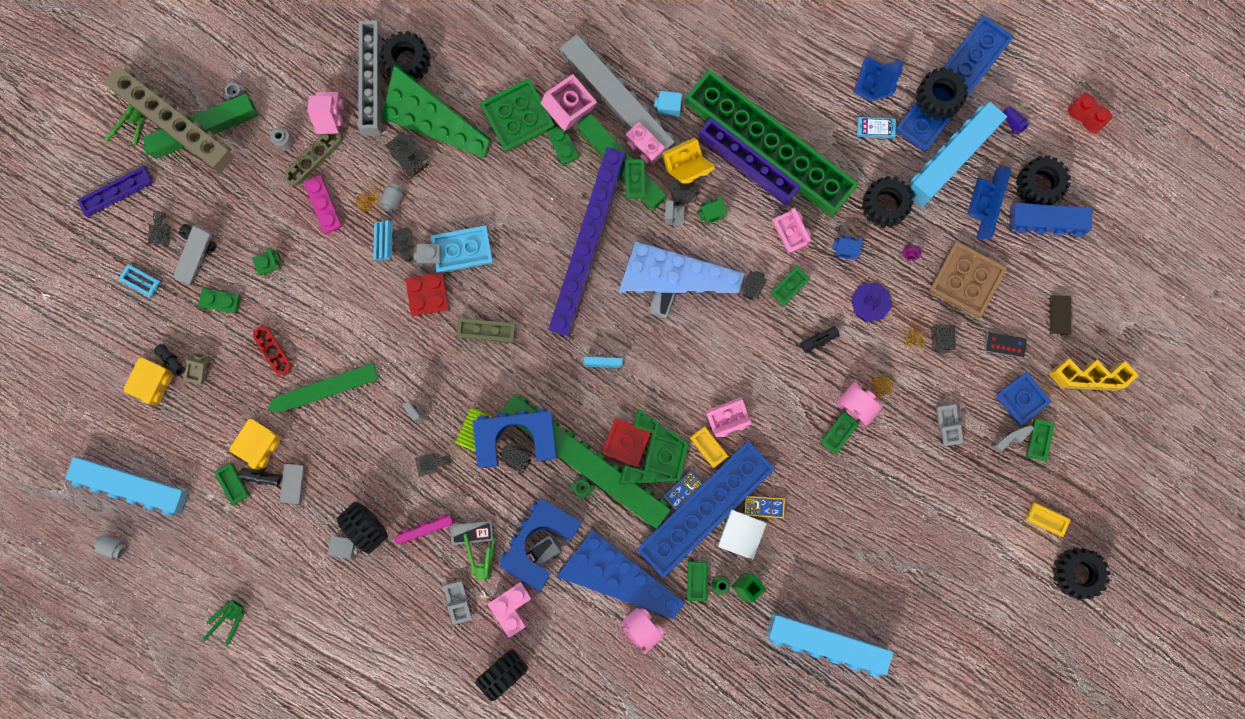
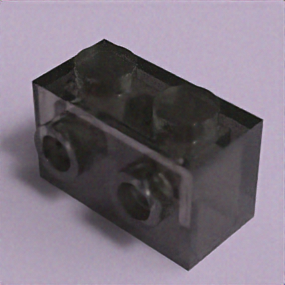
M401 132L385 146L412 179L429 165L426 161L428 156L422 149L418 151L414 146L417 143L411 135L406 136L404 132Z

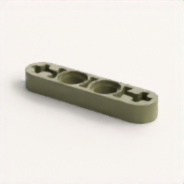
M340 132L339 134H323L287 169L284 174L286 182L294 187L302 184L341 145L343 137ZM330 136H336L337 140H331ZM324 141H326L327 144L330 145L329 148L326 146L325 143H323ZM324 147L325 152L319 156L316 155V149ZM305 160L312 161L311 167L307 169L303 168L302 164ZM298 167L304 172L303 174L297 170ZM292 174L296 175L297 180H293L290 176Z

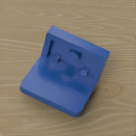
M870 57L864 58L853 93L870 102L892 96L897 89L896 85L902 73L903 61L897 60L882 65Z

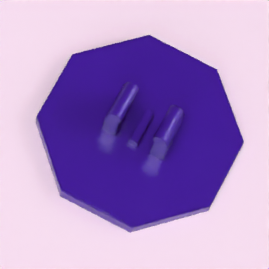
M878 283L860 285L851 297L854 313L866 322L883 320L892 307L889 291Z

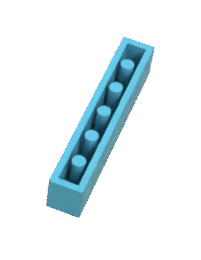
M78 457L72 458L65 478L72 481L71 485L83 488L85 485L90 487L89 490L92 492H108L107 496L115 499L124 497L126 498L125 502L135 505L138 502L143 503L144 508L150 510L159 508L162 509L163 514L173 516L174 513H182L189 491Z

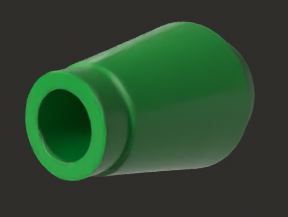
M720 575L712 580L711 587L717 595H725L730 591L731 583L727 577ZM721 582L725 583L726 587H724L723 590L719 589V584Z

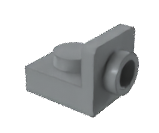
M666 200L665 225H683L684 206H673L674 201Z

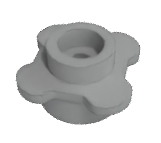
M233 82L228 83L225 88V99L230 100L241 96L245 91V87Z

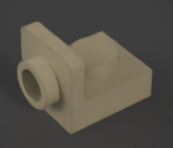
M195 353L185 359L183 381L202 385L205 380L206 366L211 363V358L205 357L201 353Z

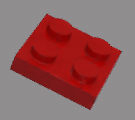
M443 272L405 279L412 317L449 310Z
M615 418L601 454L638 468L651 433L634 428L633 424Z

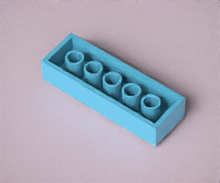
M991 102L986 106L981 105L974 115L963 124L960 130L949 139L946 145L929 160L924 168L908 184L911 188L909 193H913L914 196L912 200L923 208L1000 126L1007 116Z
M775 613L771 614L765 634L769 638V642L774 645L783 647V644H787L788 648L793 651L802 653L803 650L808 651L807 654H810L812 657L822 659V656H825L829 662L838 665L844 662L846 666L857 671H861V668H863L865 672L876 677H880L881 674L887 676L893 652L886 648Z

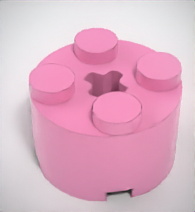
M853 382L836 404L860 425L867 427L884 406L875 399L876 396L869 390L864 392L859 384Z
M636 608L619 625L622 627L625 625L623 631L637 647H643L641 652L646 654L663 639L664 631L658 624H653L650 621L652 617L645 608Z

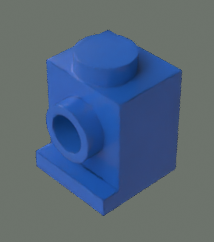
M849 236L834 239L832 250H835L834 256L856 261L860 257L863 238H859L857 241Z

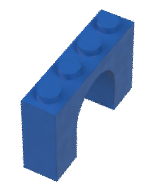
M547 408L536 409V413L528 414V411H519L514 416H509L508 413L497 414V418H489V415L478 416V420H473L477 468L499 466L498 438L503 430L513 425H521L531 431L534 437L536 461L557 459L553 415L551 411H547Z
M542 498L539 503L535 501L530 509V512H532L529 519L525 518L519 527L522 529L518 536H513L509 543L511 548L508 553L504 551L498 561L501 563L499 565L500 569L539 593L551 573L528 558L524 548L527 538L535 531L550 530L571 542L582 523Z

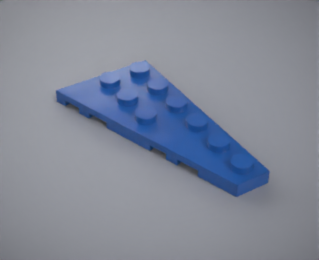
M593 530L557 575L560 579L674 619L685 604V602Z

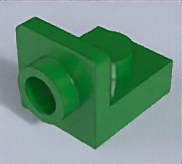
M267 248L266 253L252 257L259 276L281 269L279 263L282 262L278 251L275 252L272 248Z

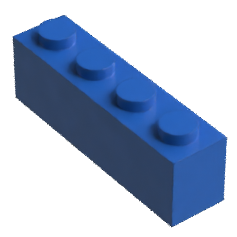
M1015 203L1010 207L1009 230H1015L1016 233L1035 231V234L1051 232L1056 236L1073 234L1074 237H1083L1092 230V208Z

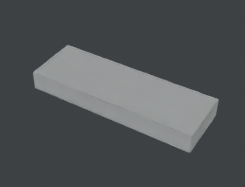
M196 225L192 227L173 274L174 278L188 285L193 284L213 233Z

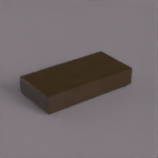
M1050 296V334H1071V296Z

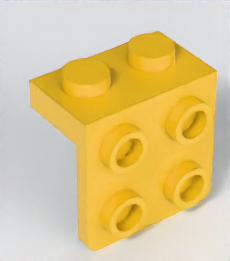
M695 137L662 152L667 172L681 183H691L695 178L708 175L715 169V165L702 156L698 139Z
M139 358L125 384L124 392L141 399L144 403L158 407L167 386L172 380L173 373L171 370L149 360Z
M249 419L231 445L230 452L248 462V466L261 470L266 467L270 456L279 447L282 437L255 420Z

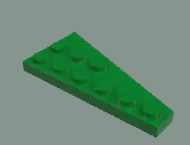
M394 65L381 119L485 158L491 138L474 125L469 124L463 119V116L449 108L448 104L429 89L421 86L414 77L406 74L400 66Z

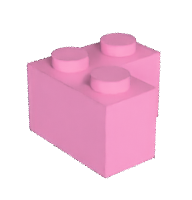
M316 92L315 96H309L307 112L316 134H339V127L343 124L341 111H344V100L340 98L339 93Z
M523 582L518 583L488 603L489 608L508 638L527 626L517 608L534 597Z

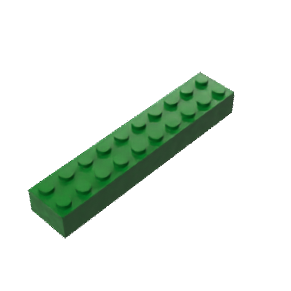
M710 69L686 96L685 105L706 122L712 117L799 184L801 187L798 193L831 218L834 217L857 188L858 182Z

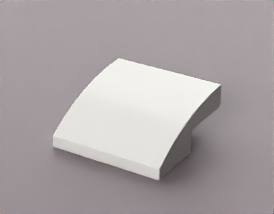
M731 510L718 547L753 560L767 523Z

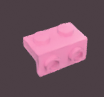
M640 122L626 133V145L630 150H636L640 154L639 158L644 159L645 164L649 163L653 166L657 163V156L664 151L665 147Z
M795 207L790 209L789 212L772 219L773 225L788 254L810 244L811 233L808 228L804 227L802 223L803 217L800 211H796Z
M741 397L705 411L715 437H725L732 431L743 430L752 424Z

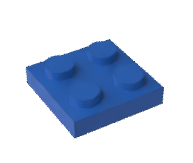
M1024 372L995 395L1019 426H1022L1051 403L1050 399L1028 372Z

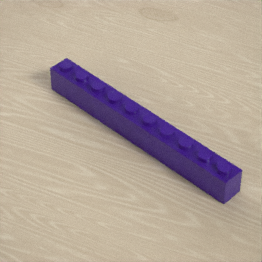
M606 147L548 329L552 332L568 337L571 335L624 169L625 160L627 159L626 153Z

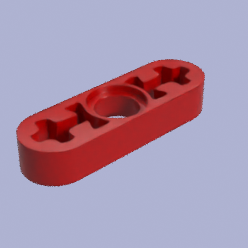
M264 326L257 327L253 332V338L275 373L281 376L288 375L292 370V364L270 329ZM261 331L267 333L265 334V338L267 339V341H269L268 343H266L264 339L259 338L261 336ZM271 346L277 347V353L274 356H269L268 349ZM277 359H279L281 363L286 364L284 366V371L281 369L279 370L280 364L278 363V361H276Z

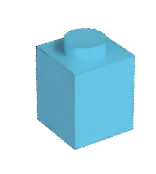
M660 91L659 97H655L654 108L658 109L657 115L679 117L682 93Z

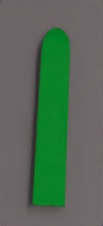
M372 363L281 394L270 402L268 409L272 412H285L379 380L374 364Z

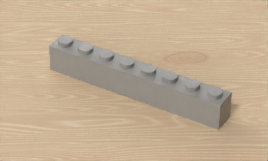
M576 34L560 47L561 56L628 130H631L640 122L665 147L664 151L675 146L673 135L663 130L661 122L657 118L653 119L649 109L637 101L638 98L633 91L629 92L625 88L626 85L621 78H616L613 75L612 68L608 64H603L600 55L589 48V43L583 37L580 38ZM662 152L657 156V162L663 158Z

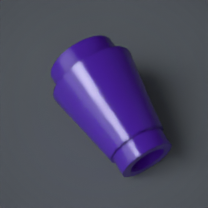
M1011 106L1003 111L1007 116L1005 120L1012 132L1020 134L1029 126L1028 119Z

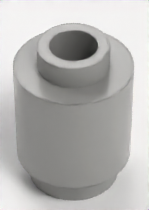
M281 127L275 128L270 134L271 142L279 150L287 151L292 148L294 139L286 129Z
M389 183L379 202L382 205L381 208L390 213L393 210L397 211L404 195L402 193L404 189L396 184Z
M105 534L101 537L99 536L93 545L96 553L110 559L119 560L126 550V545L122 541Z

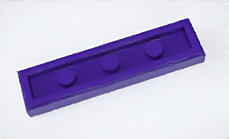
M142 166L77 201L84 216L88 218L150 186L154 181L147 167Z

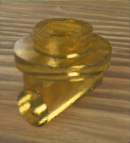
M359 194L356 196V205L360 210L368 212L371 210L370 204L377 202L378 198L376 195Z
M918 329L910 330L905 337L907 346L911 347L913 344H916L918 348L925 347Z
M886 375L872 378L877 397L891 393L893 382Z

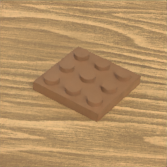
M956 241L928 292L980 319L1007 267Z

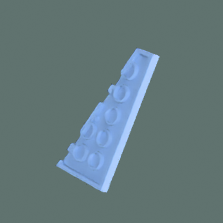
M635 242L619 293H626V291H636V293H643L644 291H655L656 293H686V291H696V293H703L704 291L739 293L745 273Z

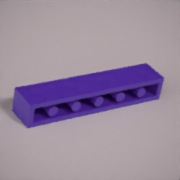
M712 117L699 131L698 139L786 207L798 193L801 187L799 184Z

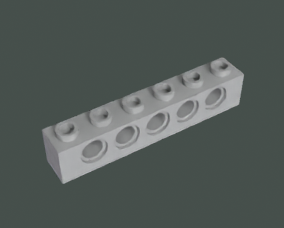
M377 20L359 21L358 129L363 136L382 135V58L380 56V52H382V28Z

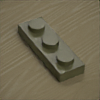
M458 318L456 337L514 343L516 324Z

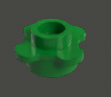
M582 476L579 481L571 485V489L578 494L579 499L583 500L588 493L594 491V486L588 483L587 477Z

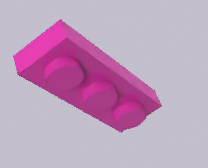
M320 175L303 182L323 233L326 235L342 228L323 177Z
M447 514L436 517V522L429 524L426 521L418 524V528L412 531L410 528L399 531L400 535L395 537L396 543L403 544L455 524L453 516L447 517Z

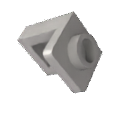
M417 244V250H414V261H417L419 266H424V264H441V245Z

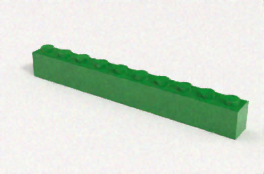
M513 395L500 414L508 413L509 416H514L519 411H528V414L536 413V409L539 408L537 406L534 409L528 405L529 401L522 395H519V397ZM553 419L557 456L657 529L670 511L667 508L669 504L661 498L656 500L652 497L653 492L645 486L641 489L636 483L619 484L621 468L614 463L610 466L605 462L606 457L599 452L596 454L589 450L591 446L583 440L580 443L574 439L575 434L568 429L565 431L561 430L558 427L560 423ZM516 425L520 429L525 431L527 434H529L531 437H533L531 431L528 428L521 425Z

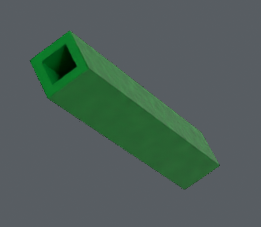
M245 93L191 116L188 120L192 123L194 120L204 127L203 131L205 133L210 131L215 135L259 115L252 99ZM162 129L142 137L144 151L155 159L184 148L182 144Z
M592 114L588 117L584 116L578 121V133L602 159L606 147L625 152L626 160H633ZM624 165V169H623V172H622V175H621V179H622V181L626 184L625 165ZM645 173V198L640 200L653 212L666 200V195Z

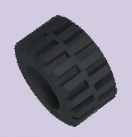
M399 31L398 35L394 33L390 35L392 38L385 40L386 45L382 44L381 49L383 51L380 52L381 61L388 74L392 76L394 65H398L409 76L411 75L415 79L418 77L422 79L424 77L423 73L427 74V67H430V55L421 37L418 38L415 33L411 35L410 31H406L405 34ZM412 51L415 53L413 60L407 64L396 62L397 57L402 52Z
M941 67L939 71L936 68L932 73L929 72L923 78L916 91L917 107L922 108L920 112L922 114L927 113V118L930 119L932 116L937 121L939 118L942 121L948 117L952 118L964 105L968 96L966 91L968 85L964 84V77L960 78L959 72L955 74L953 69L949 68L947 71L945 67ZM941 87L946 89L950 94L951 100L946 102L938 100L934 96L932 88Z
M1039 156L1031 160L1017 176L1019 178L1016 181V185H1019L1017 192L1022 194L1020 198H1025L1027 200L1025 203L1040 205H1053L1067 193V188L1070 187V182L1068 181L1071 179V176L1067 175L1069 170L1067 167L1064 168L1062 166L1064 165L1062 161L1059 163L1057 162L1058 158L1053 157L1050 159V156H1045L1044 158ZM1035 174H1043L1048 177L1051 182V190L1041 189L1036 184Z
M886 176L885 179L881 177L871 184L862 199L864 201L862 208H865L863 213L869 216L867 218L869 222L873 220V225L875 226L881 224V228L886 226L891 228L895 224L896 226L899 225L912 210L911 207L914 200L911 199L914 196L913 193H909L911 189L909 185L907 187L904 186L905 181L899 182L897 177H894L892 180L890 176ZM888 194L894 197L897 202V209L894 211L883 209L878 203V196Z
M356 501L336 518L340 529L347 538L365 553L371 554L388 538L386 529L375 515L364 505Z
M1076 548L1066 550L1065 554L1058 556L1060 560H1055L1054 564L1057 567L1052 570V572L1056 573L1053 579L1058 581L1056 586L1062 589L1061 592L1069 595V597L1093 599L1094 596L1101 595L1100 591L1107 589L1105 583L1109 584L1110 579H1107L1110 571H1107L1106 567L1109 566L1107 562H1103L1104 558L1101 555H1097V552ZM1079 562H1083L1089 570V578L1081 586L1076 583L1073 577L1074 567Z
M511 649L476 679L475 684L488 700L492 702L516 683L527 672L529 667L514 649Z

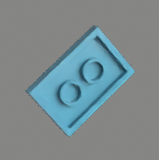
M487 226L431 235L432 244L441 245V264H435L437 273L493 264Z

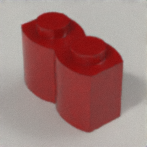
M1083 93L1068 108L1069 114L1074 119L1081 121L1083 126L1094 134L1098 133L1113 118L1111 112L1107 108L1098 105L1096 99L1088 93Z

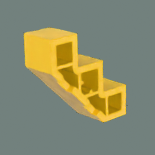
M1070 358L1061 361L1048 374L1061 388L1108 391L1125 389L1139 376L1126 361L1116 364L1108 371L1098 360L1089 362L1080 370Z

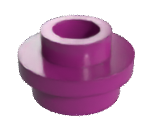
M908 244L902 250V256L907 260L914 261L921 257L920 247Z

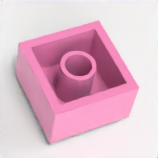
M574 74L547 91L541 101L542 106L564 132L576 124L582 117L589 115L597 103Z

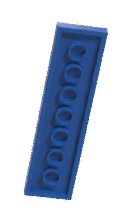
M984 15L944 67L947 71L949 68L953 69L955 74L959 72L960 78L964 77V84L968 85L966 91L969 96L1014 36ZM941 87L932 88L933 94L938 100L945 102L951 100L950 94L946 89ZM917 101L895 130L899 135L925 153L951 118L948 117L943 121L939 118L937 121L931 116L929 119L926 117L927 113L922 114L920 112L922 108L917 107Z
M747 441L636 550L664 578L729 515L731 510H734L762 483L775 468Z

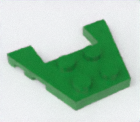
M637 410L633 427L651 433L642 471L623 466L619 484L680 481L689 443L669 429L667 430L661 426L658 421L647 416L644 411Z

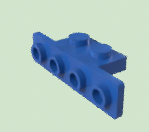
M1008 166L995 170L992 183L983 178H979L976 181L967 214L981 221L977 234V239L979 240L991 239L995 232L1006 186L1010 178L1011 168Z

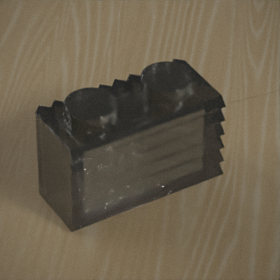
M513 444L505 445L499 454L502 456L500 459L502 462L521 473L526 471L533 459L530 454Z

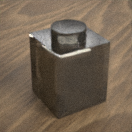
M680 181L670 183L674 206L696 202V196L699 195L697 184L694 185L693 182L681 183Z
M750 271L739 295L756 303L767 281L764 278L765 275L758 271Z
M934 325L931 328L932 351L946 354L956 348L955 325Z

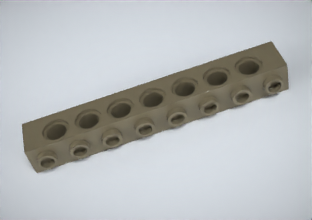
M117 65L103 83L221 174L235 158L230 152L231 148L224 142L218 143L216 141L218 138L210 131L205 133L203 131L204 127L194 120L192 123L188 120L190 116L184 111L180 110L178 112L175 110L176 106L168 99L166 101L162 100L163 96L155 89L150 91L148 89L149 85L141 78L137 81L134 78L136 75L128 68L123 70Z

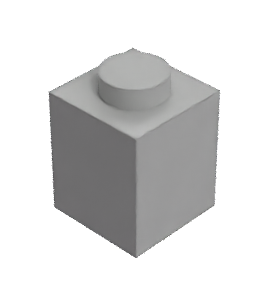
M331 536L328 549L329 556L355 559V556L359 554L360 549L347 537Z

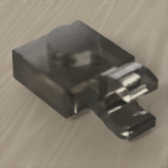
M153 211L154 225H149L148 244L169 245L170 226L165 225L166 214L161 211Z
M410 228L393 231L392 239L396 252L401 251L402 259L405 262L412 261L409 248L415 246Z
M435 453L415 458L419 477L438 473L439 466L452 464L450 456L436 458Z

